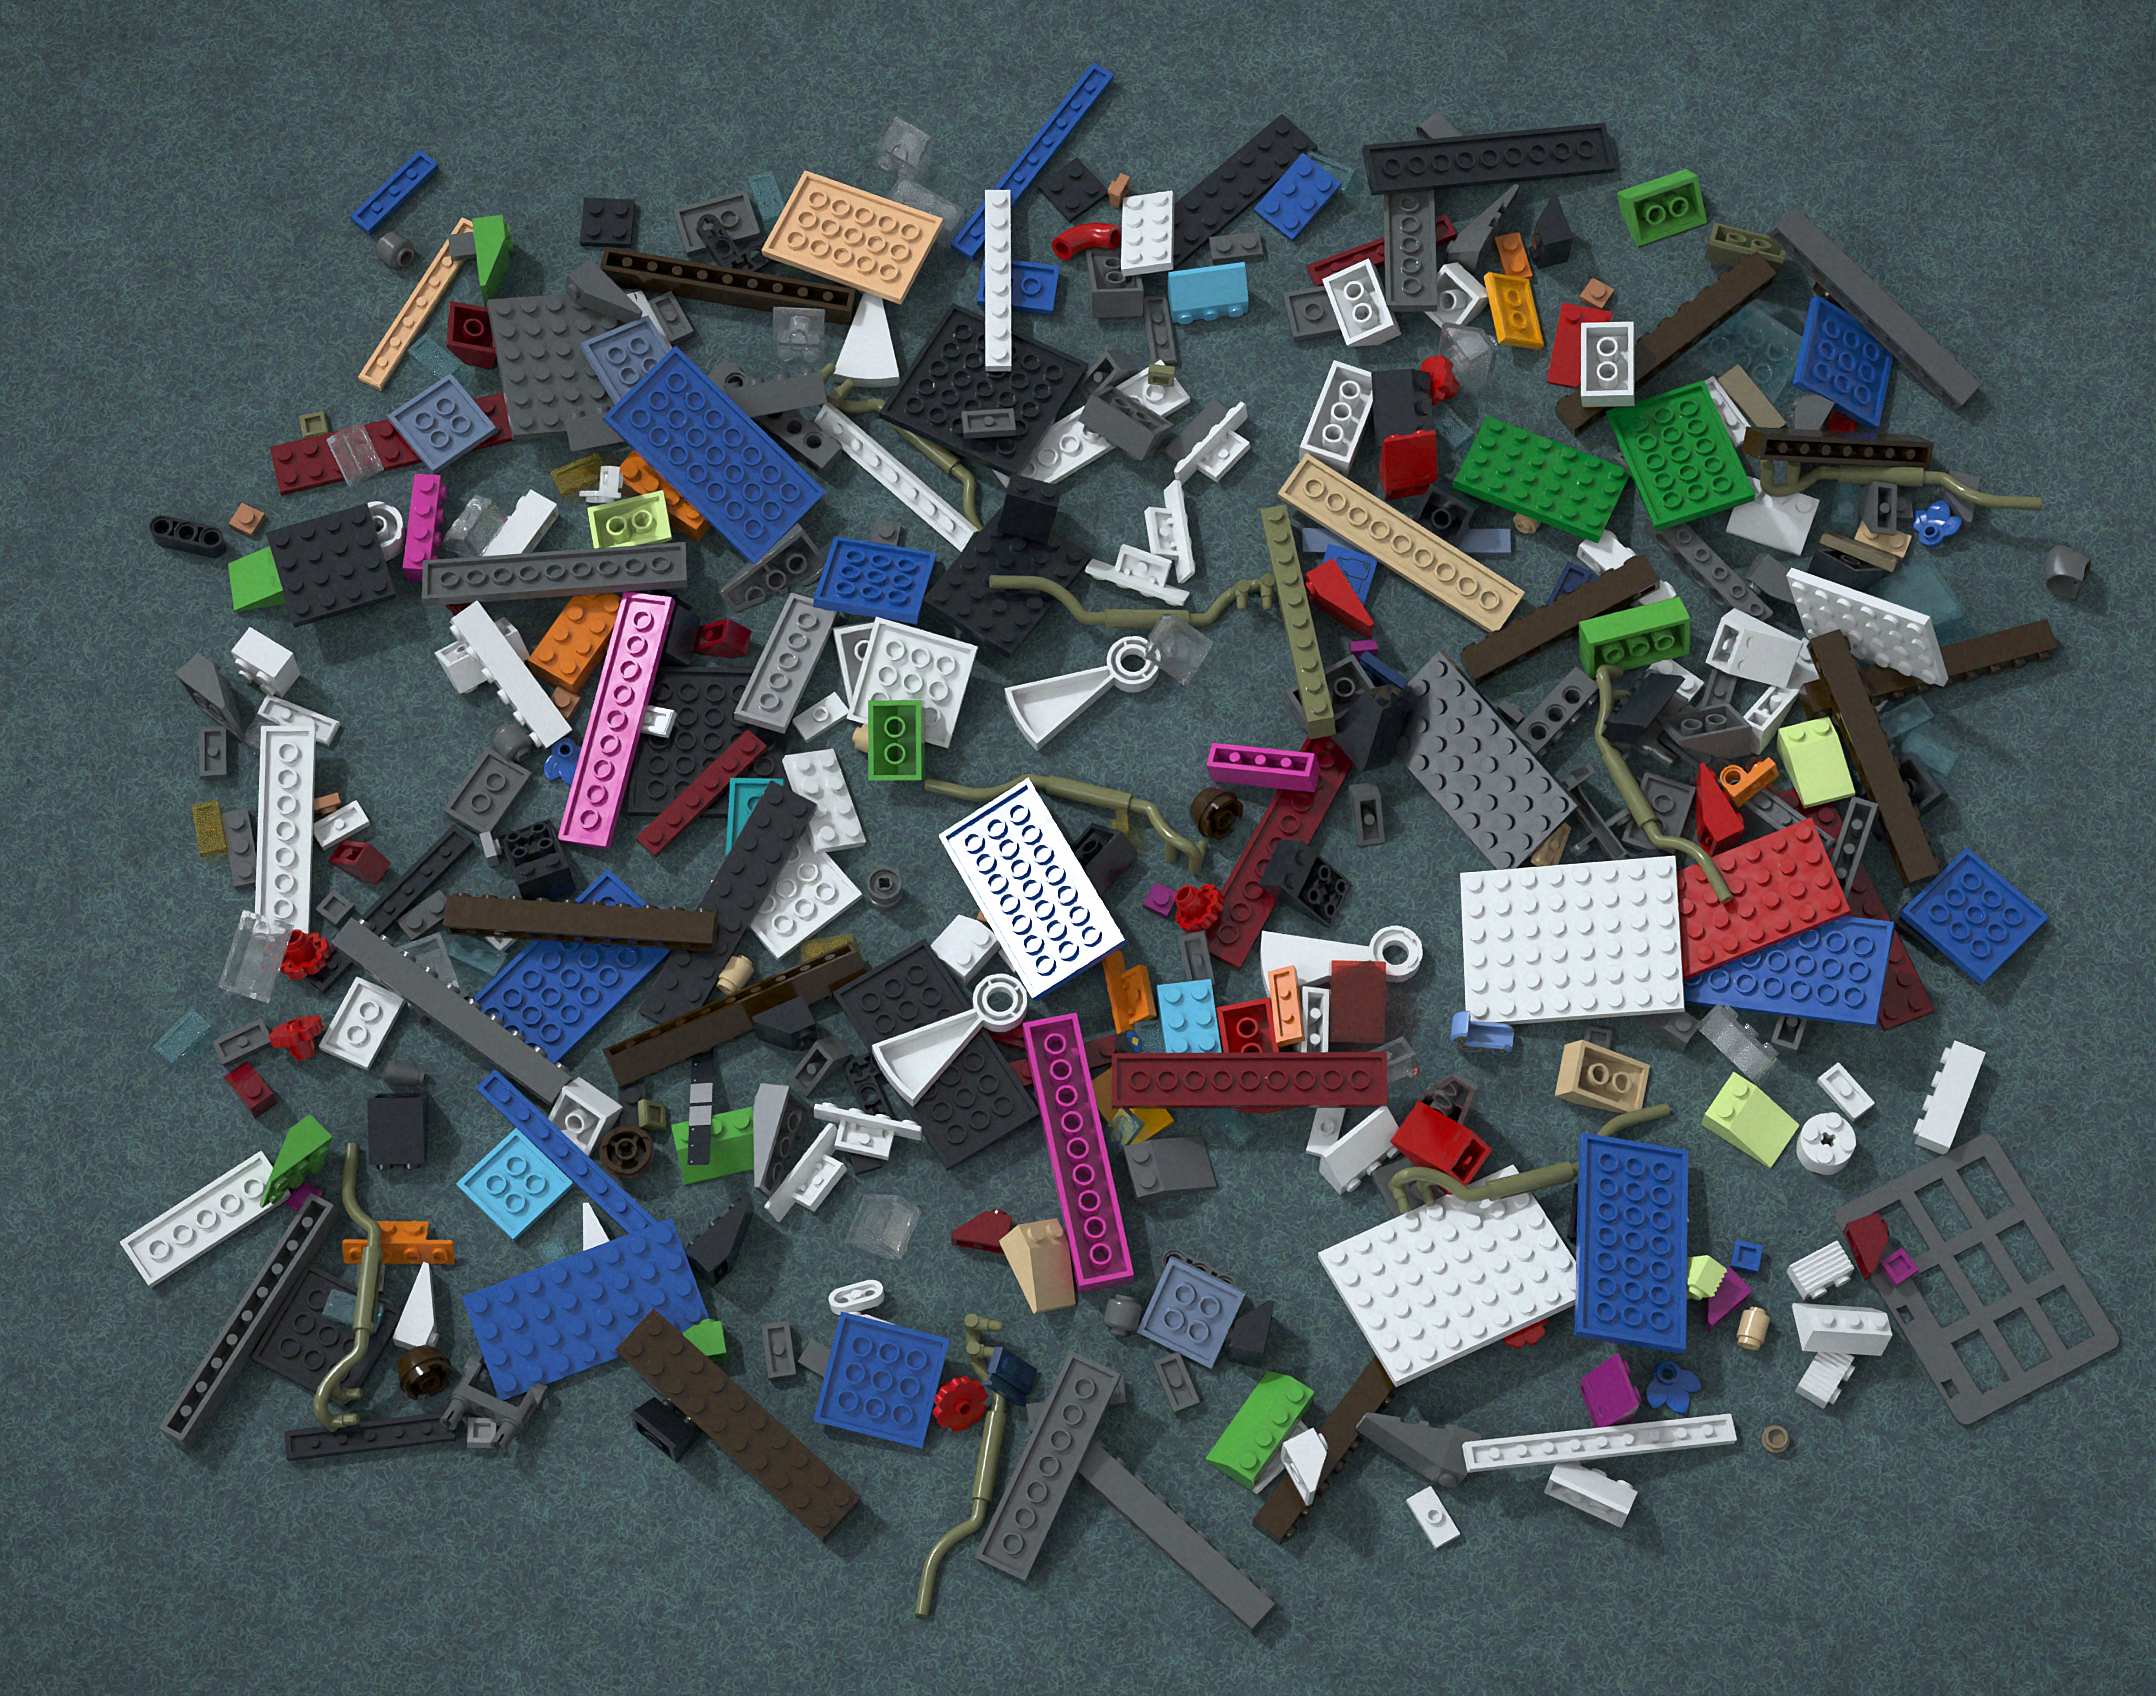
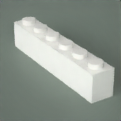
M475 601L450 620L452 624L450 630L458 641L463 639L467 644L468 648L465 649L467 654L474 662L478 660L484 668L481 670L482 674L490 684L495 682L500 689L497 694L505 705L509 703L516 711L513 713V716L521 726L526 724L531 731L529 736L537 748L542 746L546 750L557 740L571 732L572 728L478 601Z

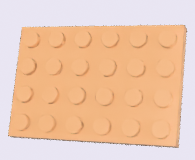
M804 171L763 246L762 255L901 305L944 223L943 218Z

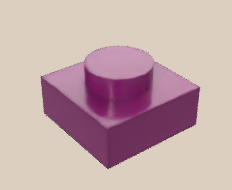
M1377 640L1350 642L1349 656L1353 654L1357 661L1360 662V657L1365 651H1368L1376 657L1378 650Z
M1155 882L1143 903V908L1167 919L1176 903L1175 895L1177 892Z
M302 1182L293 1190L286 1205L299 1212L310 1193L320 1198H323L325 1194L323 1191Z
M1903 1248L1879 1263V1267L1894 1287H1897L1919 1271Z

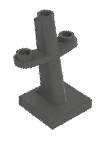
M1590 763L1575 768L1560 778L1559 781L1581 804L1573 814L1588 832V834L1570 846L1568 850L1578 856L1590 848L1588 842L1594 839L1610 861L1628 860L1629 858L1626 855L1628 853L1609 827L1614 823L1620 826L1631 818L1629 815L1630 810L1626 807L1606 821L1601 818L1580 787V783L1595 773Z

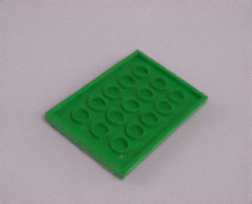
M1704 380L1636 401L1635 406H1620L1606 411V418L1655 532L1755 501V493Z
M1486 416L1454 480L1452 488L1599 544L1630 474L1619 465Z

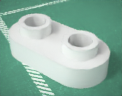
M866 1280L838 1288L829 1295L830 1308L833 1313L840 1315L841 1311L846 1313L858 1312L878 1306L885 1297L883 1286L876 1280Z

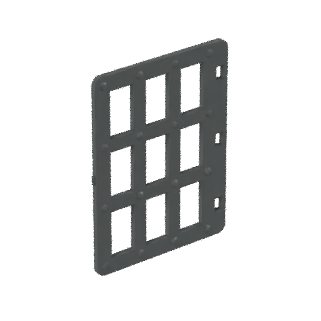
M1982 1134L1947 1152V1154L1945 1153L1840 1207L1834 1215L1835 1223L1845 1238L1843 1230L1848 1222L1874 1214L1899 1201L1928 1248V1251L1912 1259L1919 1271L1897 1287H1894L1879 1267V1263L1895 1253L1887 1240L1870 1281L1959 1425L1969 1426L2114 1350L2119 1343L2117 1332L2060 1243L2061 1239L2057 1232L2052 1230L1998 1141L1990 1134ZM1981 1158L1984 1159L2013 1206L1988 1220L1957 1172ZM1939 1180L1943 1182L1971 1228L1944 1242L1915 1192ZM2021 1222L2024 1223L2053 1270L2029 1284H2026L1996 1236ZM1978 1244L1982 1245L2011 1292L1985 1307L1954 1258ZM1936 1266H1939L1968 1316L1943 1329L1912 1281L1916 1276ZM2062 1286L2093 1334V1337L2068 1350L2037 1302V1299ZM1903 1307L1907 1309L1913 1319L1907 1324L1898 1312ZM2018 1309L2022 1310L2051 1359L2026 1372L2022 1369L1994 1323ZM1977 1330L2008 1379L2007 1382L1984 1394H1981L1951 1345ZM1949 1380L1958 1393L1953 1398H1950L1943 1386Z

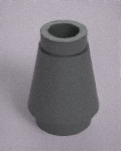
M396 1059L394 1062L387 1061L384 1082L391 1083L390 1086H422L425 1070Z

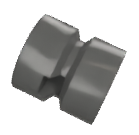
M879 867L873 870L867 880L869 903L878 911H893L902 902L901 877L891 867Z

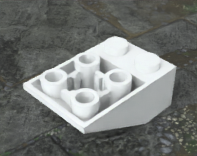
M1734 608L1721 618L1706 663L1731 675L1787 688L1804 642Z

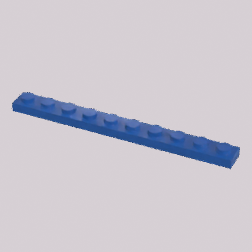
M1093 62L993 190H1010L1011 211L1114 80V74ZM985 201L951 243L952 250L970 261L976 257L985 245Z
M496 1069L476 1087V1090L628 1234L658 1223ZM683 1246V1249H684V1251H685L686 1257H688V1256H687L686 1248Z

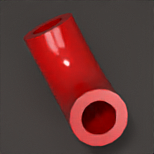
M1098 222L1082 224L1066 230L1053 239L1052 249L1056 256L1063 260H1069L1078 252L1091 248L1114 250L1120 244L1122 231L1115 224Z

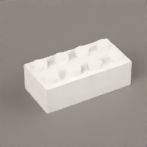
M1335 360L1333 361L1302 440L1298 461H1301L1304 455L1308 453L1337 473L1348 476L1373 412L1371 372Z

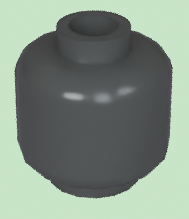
M389 232L379 239L376 254L380 261L398 270L407 267L412 262L414 246L410 240L401 234Z
M508 722L501 725L495 731L493 745L505 760L513 762L518 760V762H522L529 757L533 740L520 724Z
M1116 1294L1115 1298H1110L1107 1301L1103 1322L1106 1326L1111 1327L1110 1333L1127 1336L1128 1331L1134 1332L1138 1330L1142 1314V1306L1137 1303L1138 1299Z

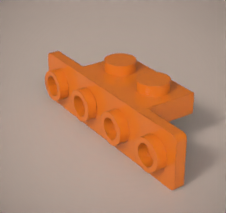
M1117 950L1102 960L1117 1035L1126 1030H1133L1139 1035L1137 1026L1157 1016L1147 966L1137 965L1126 971L1123 954Z
M376 1221L382 1230L381 1249L384 1251L382 1264L455 1263L454 1242L452 1240H428L429 1221ZM343 1240L342 1250L345 1264L361 1263L362 1251L364 1247H367V1240Z

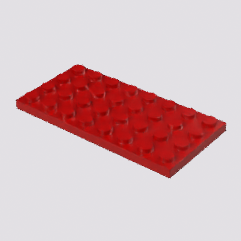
M1812 817L1712 857L1711 859L1733 896V899L1725 904H1721L1698 863L1677 871L1683 981L1852 914Z

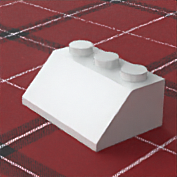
M1369 258L1322 279L1348 347L1379 345L1402 335L1393 311H1389L1386 307L1384 286L1377 268Z
M1747 476L1755 493V501L1733 508L1726 532L1800 557L1820 500L1800 493L1778 498L1770 497L1761 489L1760 480Z
M505 617L495 621L494 624L522 662L525 663V660L529 659L530 655L518 630ZM463 639L435 652L452 685L460 694L475 690L478 684L487 680L481 672L484 669L478 660L474 662L467 654L465 649L468 646Z
M1387 1106L1379 1107L1322 1153L1319 1172L1340 1195L1346 1190L1349 1193L1355 1190L1360 1185V1179L1367 1173L1371 1176V1171L1381 1168V1162L1387 1157L1393 1159L1400 1153L1390 1142L1399 1127Z
M1793 1303L1792 1305L1802 1351L1881 1356L1892 1337L1887 1313L1874 1308Z
M1579 1461L1556 1463L1544 1493L1622 1528L1637 1491L1633 1490V1486L1625 1481L1618 1480L1615 1482L1607 1478V1474L1595 1468L1589 1470L1582 1467Z

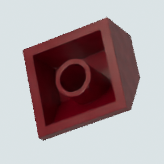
M450 301L446 347L465 365L491 369L497 357L488 308Z

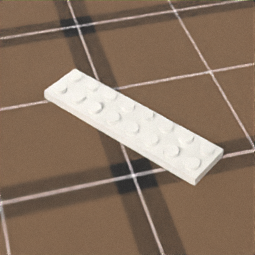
M1162 360L1155 363L1158 365H1165L1162 362ZM1149 367L1115 387L1163 418L1190 403V397L1175 377L1173 387L1148 384ZM1083 406L1051 426L1020 476L1056 484L1114 449L1115 446L1107 443L1106 438L1100 434L1086 430L1084 424L1078 421L1085 407ZM993 470L1005 488H1007L1010 477Z
M261 726L254 935L256 937H284L288 932L299 929L306 934L310 933L316 753L315 726Z

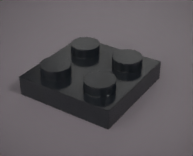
M1077 157L1038 185V190L1069 223H1072L1109 196L1107 188Z
M584 197L580 246L631 248L635 200Z

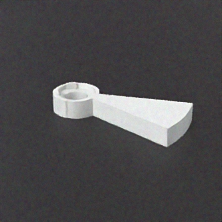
M856 289L863 296L835 366L836 370L833 373V380L836 383L843 384L847 379H851L855 383L854 386L866 388L897 386L900 382L882 298Z
M1139 636L1124 637L1110 648L1107 656V666L1005 688V698L1018 728L1027 741L1038 751L1112 686L1134 693L1148 689L1156 681L1159 674V654L1155 646L1150 641L1145 640V638ZM1133 654L1142 657L1146 664L1140 671L1129 672L1121 666V661L1126 656Z
M1397 925L1379 930L1371 939L1369 947L1262 931L1260 963L1264 988L1267 996L1271 999L1268 971L1294 965L1297 969L1299 991L1303 986L1315 987L1370 967L1373 973L1382 980L1395 983L1403 982L1414 976L1418 971L1423 956L1422 944L1413 931ZM1398 945L1407 952L1408 958L1402 964L1392 965L1384 959L1382 955L1383 950L1388 946Z
M1006 974L987 976L976 986L973 993V1009L873 1044L872 1053L879 1068L894 1089L909 1104L914 1106L982 1027L990 1031L1006 1032L1012 1030V1028L1014 1029L1023 1021L1027 1013L1026 990L1018 979ZM996 992H1004L1012 998L1013 1004L1008 1010L997 1012L988 1006V998Z

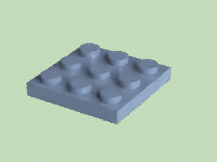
M649 315L584 341L580 346L581 351L615 405L670 351Z
M451 373L387 416L388 421L433 475L497 433L495 425Z
M1171 1256L1137 1333L1212 1369L1225 1343L1228 1329L1232 1327L1247 1292Z

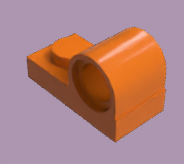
M1768 757L1763 762L1755 764L1748 774L1739 766H1728L1722 770L1720 781L1723 790L1727 792L1731 802L1739 808L1776 779L1779 773L1776 764ZM1733 780H1740L1735 785L1729 784Z

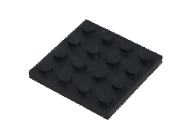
M368 503L266 532L294 628L396 598Z
M307 1262L251 1356V1360L316 1393L329 1371L354 1348L355 1334L352 1332L358 1288ZM378 1298L374 1331L369 1336L366 1355L360 1363L340 1380L342 1388L362 1389L392 1338L402 1316V1310ZM329 1397V1401L339 1405L334 1399ZM355 1399L339 1406L350 1410Z

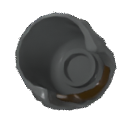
M2055 545L2045 557L2044 570L2048 590L2063 598L2076 599L2080 583L2089 574L2091 558L2065 545Z

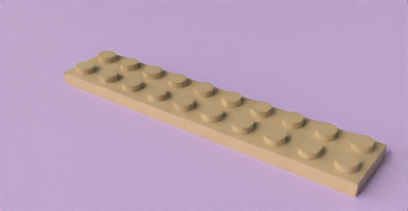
M1308 453L1304 455L1277 494V497L1367 555H1371L1384 566L1489 633L1501 630L1525 594L1523 590Z

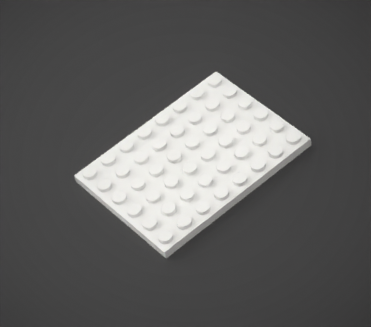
M1675 856L1460 873L1466 1011H1470L1471 1021L1512 1025L1685 1012Z
M1511 1165L1467 1185V1188L1473 1189L1485 1186L1487 1181L1518 1174L1519 1172L1514 1165ZM1531 1192L1492 1202L1489 1199L1478 1202H1465L1454 1194H1447L1436 1199L1433 1206H1420L1318 1253V1259L1395 1387L1575 1305L1576 1262Z

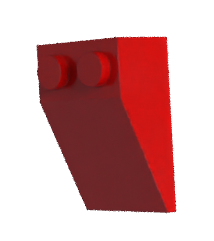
M1562 303L1547 383L1577 388L1581 383V323L1611 322V311Z
M1334 558L1306 573L1304 586L1306 588L1307 600L1310 604L1315 603L1319 610L1366 639H1370L1373 636L1374 623Z

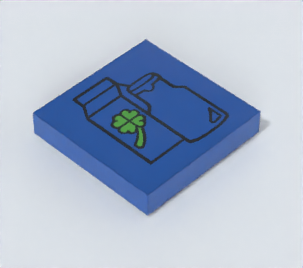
M1328 544L1323 563L1334 558L1364 607L1378 560L1371 555Z

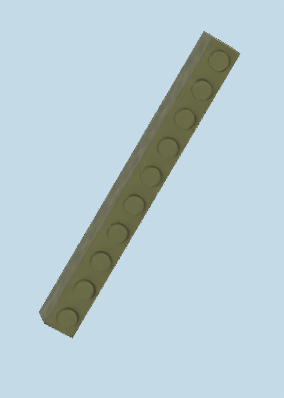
M1286 504L1260 509L1262 529L1272 574L1275 578L1274 583L1309 739L1336 735L1333 709Z

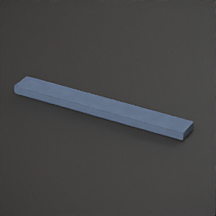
M1302 528V555H1325L1328 544L1364 553L1327 528ZM1470 529L1457 549L1468 556H1510V529Z

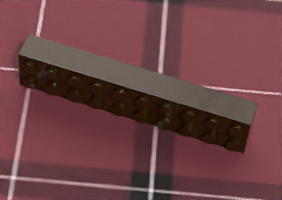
M654 1308L615 1349L621 1359L823 1543L862 1501L858 1493Z

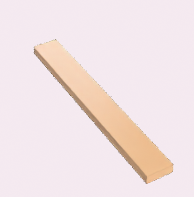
M462 217L451 234L473 232L472 222ZM448 239L358 376L359 381L380 391L383 389L466 261H451Z

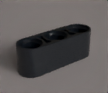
M165 515L156 516L150 522L149 528L154 542L161 547L209 558L221 557L226 551L227 546L223 534L216 527ZM162 529H168V531L163 534L158 533ZM186 535H193L190 539H183ZM213 540L218 541L215 545H208Z

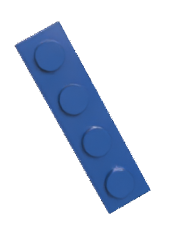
M419 149L350 216L351 221L370 236L439 169L438 163Z

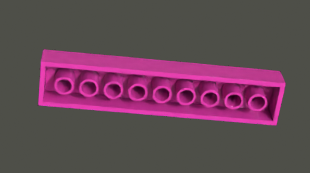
M1077 1012L1023 1023L1022 1033L1065 1233L1069 1242L1078 1293L1133 1283L1134 1273Z

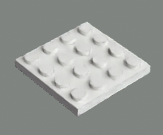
M876 617L847 719L868 725V700L925 701V742L949 748L978 646Z
M805 830L749 929L779 962L862 899V893L826 852L814 854L807 831Z

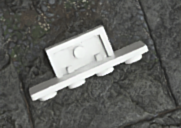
M1240 402L1236 407L1231 408L1219 425L1213 426L1209 435L1202 442H1198L1185 459L1178 462L1174 473L1176 480H1180L1181 486L1197 469L1215 482H1218L1251 448L1250 442L1234 432L1248 417L1246 404Z
M601 466L599 491H580L579 496L586 497V502L614 503V498H621V493H618V488H622L623 473L619 472L620 467Z
M1174 480L1164 490L1166 509L1148 507L1144 512L1151 554L1168 560H1174L1178 583H1185L1195 573V562L1192 557V541L1189 537L1187 526L1188 516L1185 513L1184 492L1181 488L1180 480Z
M1125 544L1120 548L1116 566L1092 559L1085 569V572L1091 574L1095 579H1106L1115 582L1121 588L1138 590L1144 596L1158 597L1173 606H1183L1189 597V592L1166 584L1172 564L1171 560Z
M831 1103L815 1104L814 1106L815 1118L840 1123L834 1144L835 1149L888 1160L894 1135L915 1140L922 1139V1127L918 1126L914 1121H894L889 1116L882 1114L875 1116L866 1115L859 1109L843 1110Z
M829 1123L766 1203L765 1209L775 1221L780 1222L795 1202L815 1212L846 1172L847 1168L843 1163L831 1158V1155L836 1150L834 1144L838 1129L834 1124Z

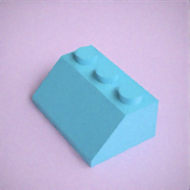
M1245 262L1168 272L1167 298L1172 323L1188 324L1198 319L1212 321L1219 316L1239 317L1244 313H1248L1249 300Z

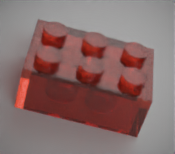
M1331 960L1329 962L1328 1043L1384 1044L1386 962Z

